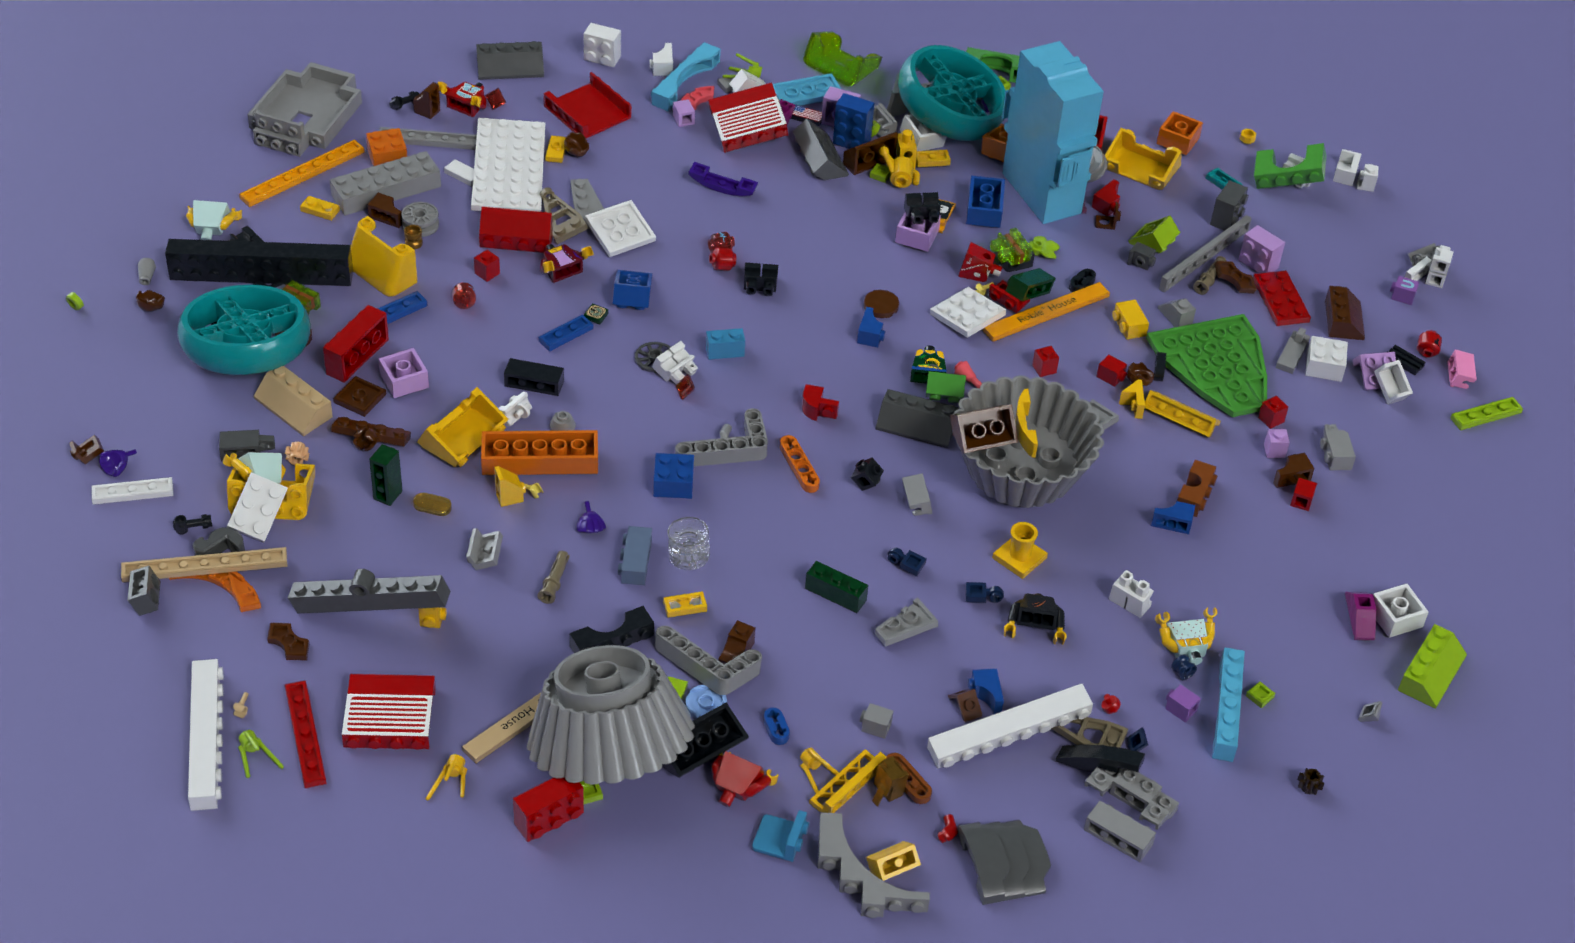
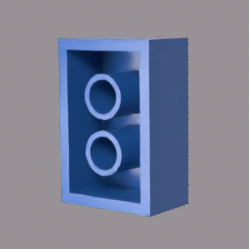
M843 93L835 108L833 144L851 149L871 141L875 102Z
M971 175L966 224L1001 227L1005 179Z

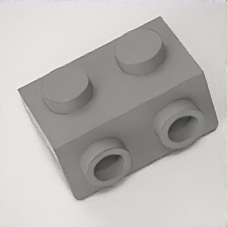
M477 528L472 530L466 557L475 570L497 565L503 539L500 531L482 535Z

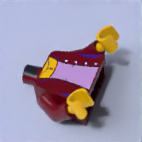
M549 244L545 247L540 272L542 274L548 273L553 283L582 273L583 260L587 259L588 256H593V250L591 246H587L579 252L565 244L558 247Z

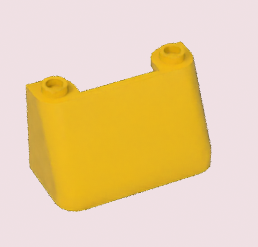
M366 216L358 222L351 243L353 272L384 295L396 296L417 283L415 250L406 244H398L391 248L371 233L376 228V223L372 218Z
M478 387L470 392L469 398L461 401L459 406L442 420L426 428L417 441L422 448L453 467L459 466L461 468L469 460L468 457L482 445V431H504L507 428L505 424L509 419Z

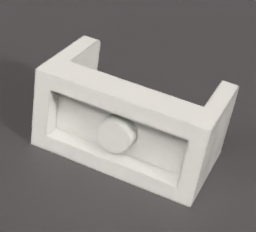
M1342 149L1333 182L1353 186L1361 153Z
M1400 360L1386 363L1374 371L1387 404L1402 401L1413 394Z

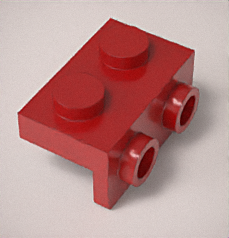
M1004 280L1000 281L997 285L993 283L989 285V297L1016 314L1030 302V299L1021 301L1006 292L1008 285Z

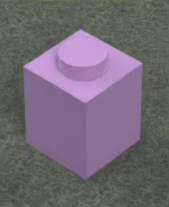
M689 99L673 102V117L678 127L695 124V110Z
M1268 429L1264 442L1267 458L1286 457L1290 444L1287 429Z

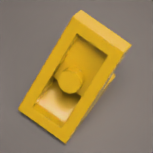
M1137 380L1121 392L1119 400L1120 405H1131V411H1134L1135 418L1138 419L1143 418L1145 409L1142 380Z

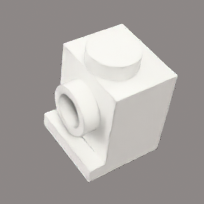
M1365 164L1364 170H1360L1357 179V189L1374 192L1379 166Z

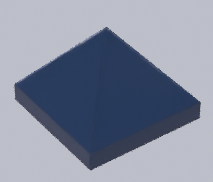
M1140 728L1127 737L1129 750L1139 752L1148 746L1144 728Z

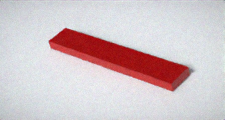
M306 680L285 684L304 786L309 788L327 784Z

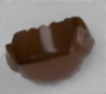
M571 132L566 136L564 148L569 154L581 157L589 150V143L582 133Z
M146 290L143 293L139 291L136 295V303L144 311L153 312L161 309L164 305L165 297L151 290Z
M1133 362L1128 367L1127 378L1132 384L1137 380H1142L1143 386H1148L1154 380V373L1147 369L1143 362L1138 364Z

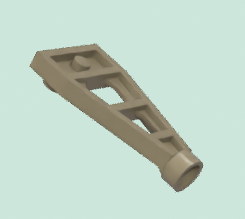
M547 187L541 190L540 196L544 203L545 212L552 213L551 209L557 206L562 208L552 213V236L557 245L588 229L582 216L556 196L551 188ZM565 215H568L571 218L559 225H556V220Z
M1090 717L1071 721V723L1081 726L1078 733H1073L1060 725L1051 728L1076 745H1105L1119 748L1122 747L1128 732V728ZM1089 728L1100 730L1103 735L1099 743H1092L1084 737V731Z

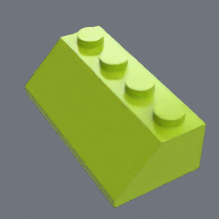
M1434 624L1404 673L1398 691L1436 709L1467 656V653L1453 632Z

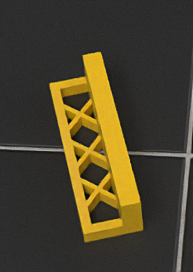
M1153 390L1149 391L1145 400L1146 409L1207 437H1211L1215 426H1219L1221 420Z
M864 749L809 800V803L820 813H835L876 775L878 765L883 763L887 756L879 752L874 757ZM865 757L869 762L864 767H860V761ZM848 772H857L850 780H847L846 774ZM834 785H843L837 792H833ZM821 797L829 798L824 806L817 801Z

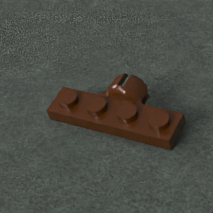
M338 417L331 426V432L355 437L353 440L355 447L359 450L365 447L364 451L372 450L378 442L404 447L411 439V432L405 431L402 428H390L383 424H370L367 421L351 420L348 417Z

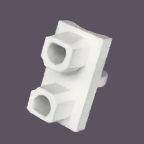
M522 392L518 396H512L508 405L498 408L509 419L506 426H512L521 417L527 418L530 416L532 405L528 401L527 392Z

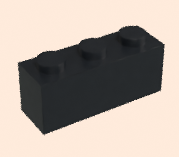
M510 358L504 371L505 387L559 396L564 383V368Z

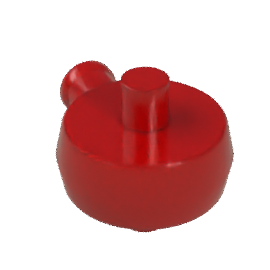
M1105 694L1101 704L1103 711L1107 714L1116 713L1121 706L1119 698L1114 695Z

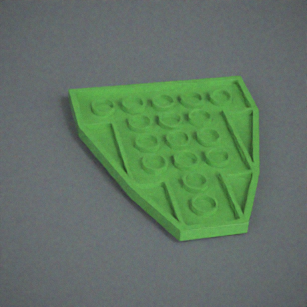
M1244 314L1147 333L1146 339L1155 354L1157 355V352L1167 353L1165 366L1201 397L1231 417L1260 412L1262 402L1267 400V373L1260 337Z

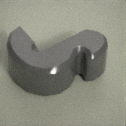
M227 527L215 529L211 532L208 540L200 537L193 543L195 556L218 554L226 549H229L231 552L245 551L242 535L238 531Z

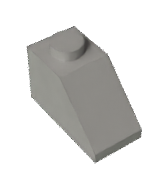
M1186 298L1173 300L1158 306V309L1174 327L1193 324L1196 309Z

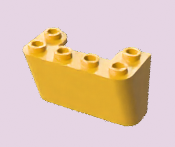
M1120 128L1105 157L1108 162L1107 169L1109 171L1152 188L1163 190L1181 166L1182 151L1176 147H1168L1165 153L1160 150H1154L1145 144L1136 143V136L1132 130Z
M295 464V481H281L280 484L288 487L275 519L301 520L305 518L315 479V465ZM234 468L227 479L228 509L231 514H233L246 484L239 472ZM303 469L308 470L306 478L300 475V471Z

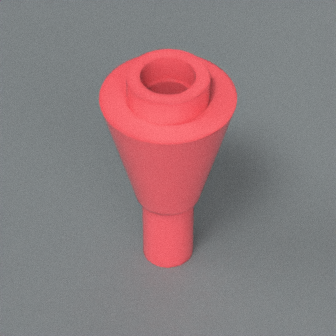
M967 361L957 363L954 367V374L965 375L967 382L972 383L976 388H980L982 383L976 378Z

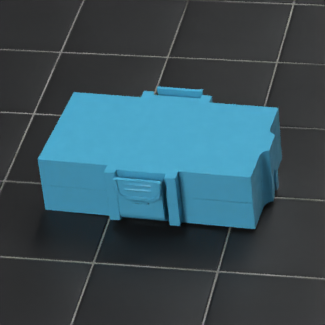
M1060 41L1020 51L1016 84L1010 90H1005L1003 113L1001 116L1002 119L1008 118L1004 125L1008 138L1002 174L1042 224L1082 213L1087 181L1091 177L1089 168L1093 148L1097 145V138L1094 135H1096L1104 93L1101 87L1089 75L1087 66L1080 61L1078 56L1074 57Z

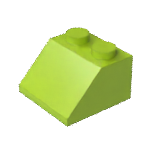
M1167 216L1146 223L1128 242L1133 246L1139 242L1155 249L1158 253H1162L1167 249V245L1176 240L1180 231L1172 217Z

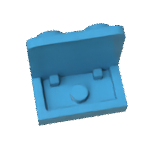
M799 810L795 822L768 814L764 815L752 844V849L756 852L793 862L796 853L801 851L803 844L802 836L807 834L810 822L806 821L807 812Z

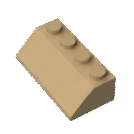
M285 366L267 372L254 394L255 400L303 437L333 418L331 401Z

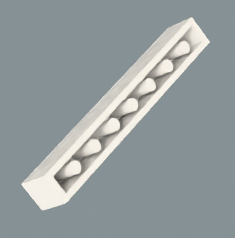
M218 659L192 661L188 800L191 811L218 809V800L222 799L221 786H218V782H222V770L218 769V764H222V752L219 751V747L223 746L222 734H219V730H223L222 717H219V713H223V701L220 700V696H223L224 692L223 684H220V680H224L223 667H219Z
M1079 684L929 737L927 748L937 769L941 767L947 768L955 762L970 760L977 754H986L994 748L1009 746L1019 739L1026 740L1033 734L1048 732L1051 728L1059 725L1065 726L1078 718L1084 719L1091 714L1093 703L1083 684Z

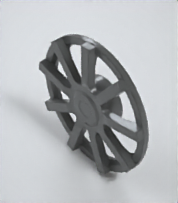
M662 342L645 343L636 350L635 362L642 370L645 369L657 373L652 367L648 366L654 363L656 357L662 354L661 349L663 346L668 349L671 347ZM651 345H659L658 349H652ZM647 346L649 352H644L641 349ZM638 353L647 357L638 358Z

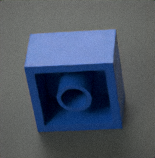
M656 453L653 497L692 499L694 455Z

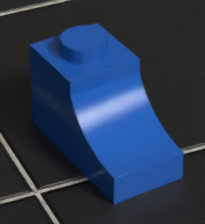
M866 307L858 329L857 343L878 348L880 341H884L886 331L883 330V323L874 317L873 308Z
M1176 501V504L1169 508H1155L1151 526L1189 534L1195 505Z
M997 669L972 670V676L968 679V689H975L977 698L987 703L992 709L993 714L1002 712L1004 699Z

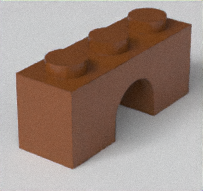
M1194 460L1189 471L1187 483L1183 485L1177 499L1179 502L1195 505L1193 515L1195 517L1198 516L1200 510H1204L1207 502L1205 498H1209L1212 492V487L1210 486L1215 485L1218 477L1215 474L1216 466Z

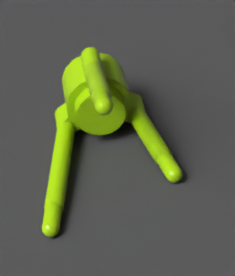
M736 53L737 57L753 65H749L748 70H743L760 78L762 67L759 66V63ZM729 67V70L739 72L741 68ZM723 75L722 77L734 78L736 75Z
M246 730L239 735L238 739L241 745L238 749L241 752L246 778H250L246 751L251 753L259 751L261 748L279 768H284L283 764L263 744L262 740L257 738L253 730Z

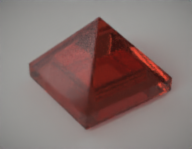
M499 88L485 95L492 110L506 103Z
M689 374L676 385L681 399H685L695 390Z

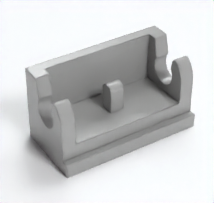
M882 103L874 106L873 120L880 124V129L876 136L880 138L896 132L897 121Z
M923 473L902 478L910 509L921 508L913 511V515L932 514L931 502Z

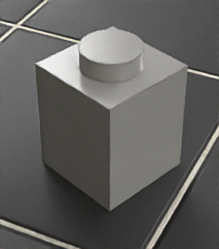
M870 703L867 710L862 711L860 717L862 732L885 739L892 724L894 711Z

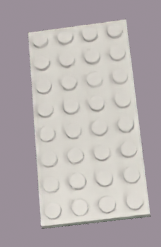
M478 118L471 201L472 211H481L482 207L541 212L542 198L540 192L543 180L545 122Z

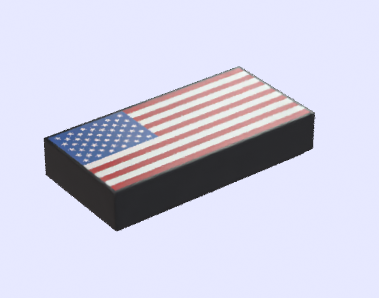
M795 105L790 119L803 122L807 118L819 127L822 121V112Z

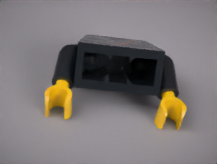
M1027 593L1023 599L1011 605L1007 620L1009 623L1004 626V636H1006L1007 631H1012V638L1016 636L1015 623H1017V625L1049 630L1056 629L1053 643L1056 644L1057 638L1062 639V645L1065 643L1067 637L1063 631L1065 629V613L1063 609L1055 604L1053 597L1043 596L1040 593Z

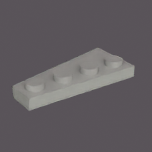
M588 179L571 180L574 210L582 216L584 221L585 215L604 209Z

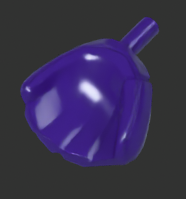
M135 449L128 452L123 450L104 451L100 454V467L107 475L117 477L125 470L128 456L136 454L137 451Z
M585 501L586 512L578 519L577 532L598 533L606 529L603 519L595 511H591L589 501Z

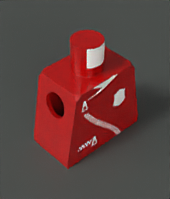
M970 242L958 277L986 282L989 274L999 277L1002 266L993 264L996 256L993 252Z

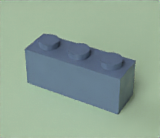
M628 526L627 534L623 535V545H625V548H621L620 560H623V563L618 565V575H621L622 584L645 586L652 544V528Z

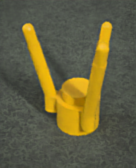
M807 748L802 752L800 759L803 763L800 767L805 771L816 794L819 790L809 769L816 770L822 764L835 776L839 772L813 748Z
M457 754L449 756L447 764L444 765L442 772L426 796L427 801L430 800L443 778L444 781H447L450 776L457 777L458 775H461L460 797H464L467 768L464 767L465 759Z

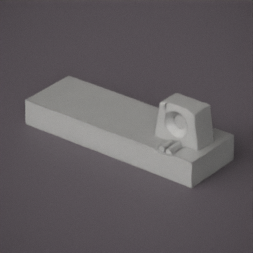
M1299 328L1298 332L1293 331L1277 361V369L1293 374L1311 337L1305 334L1306 329Z

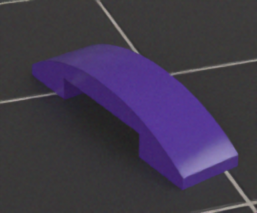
M697 162L693 163L688 172V175L705 187L728 195L750 196L753 195L758 185V182L744 177L740 181H736L709 172L710 166Z

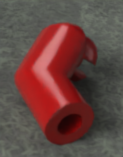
M951 814L944 816L945 827L943 831L938 832L937 836L941 843L951 841L958 833L954 816Z

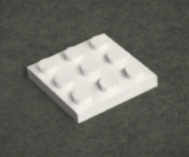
M632 200L585 215L586 223L609 257L656 241L655 234Z
M967 287L930 308V315L968 338L1005 316L1006 309Z

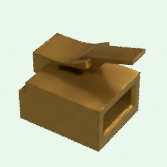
M893 756L883 760V763L878 765L874 785L878 790L872 799L876 806L880 804L884 796L891 802L904 794L909 774Z

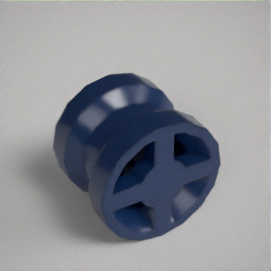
M1186 654L1177 657L1171 664L1172 670L1178 672L1181 680L1189 679L1197 671V666L1190 662V658Z

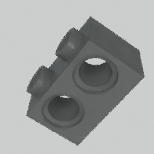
M149 565L130 571L128 602L139 616L158 610L161 581Z

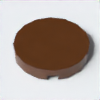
M874 290L865 296L864 309L866 310V307L873 308V315L876 318H889L895 312H898L899 299L890 291Z

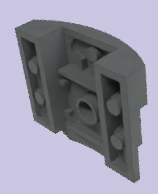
M1020 820L1003 823L993 822L982 825L980 822L958 826L957 834L963 851L969 850L978 875L976 888L982 905L1046 893L1044 877L1051 868V863L1038 829L1023 825Z

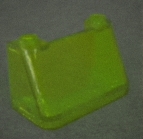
M833 31L812 32L803 57L806 65L823 74L832 73L836 81L846 86H854L879 67L883 58L875 53L868 54L867 57L861 55L854 57L840 50L842 38Z

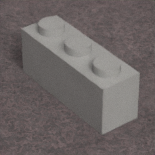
M1099 801L1087 816L1084 830L1138 862L1142 861L1153 846L1156 832L1152 831L1149 827L1138 823L1130 816L1124 815L1102 801Z

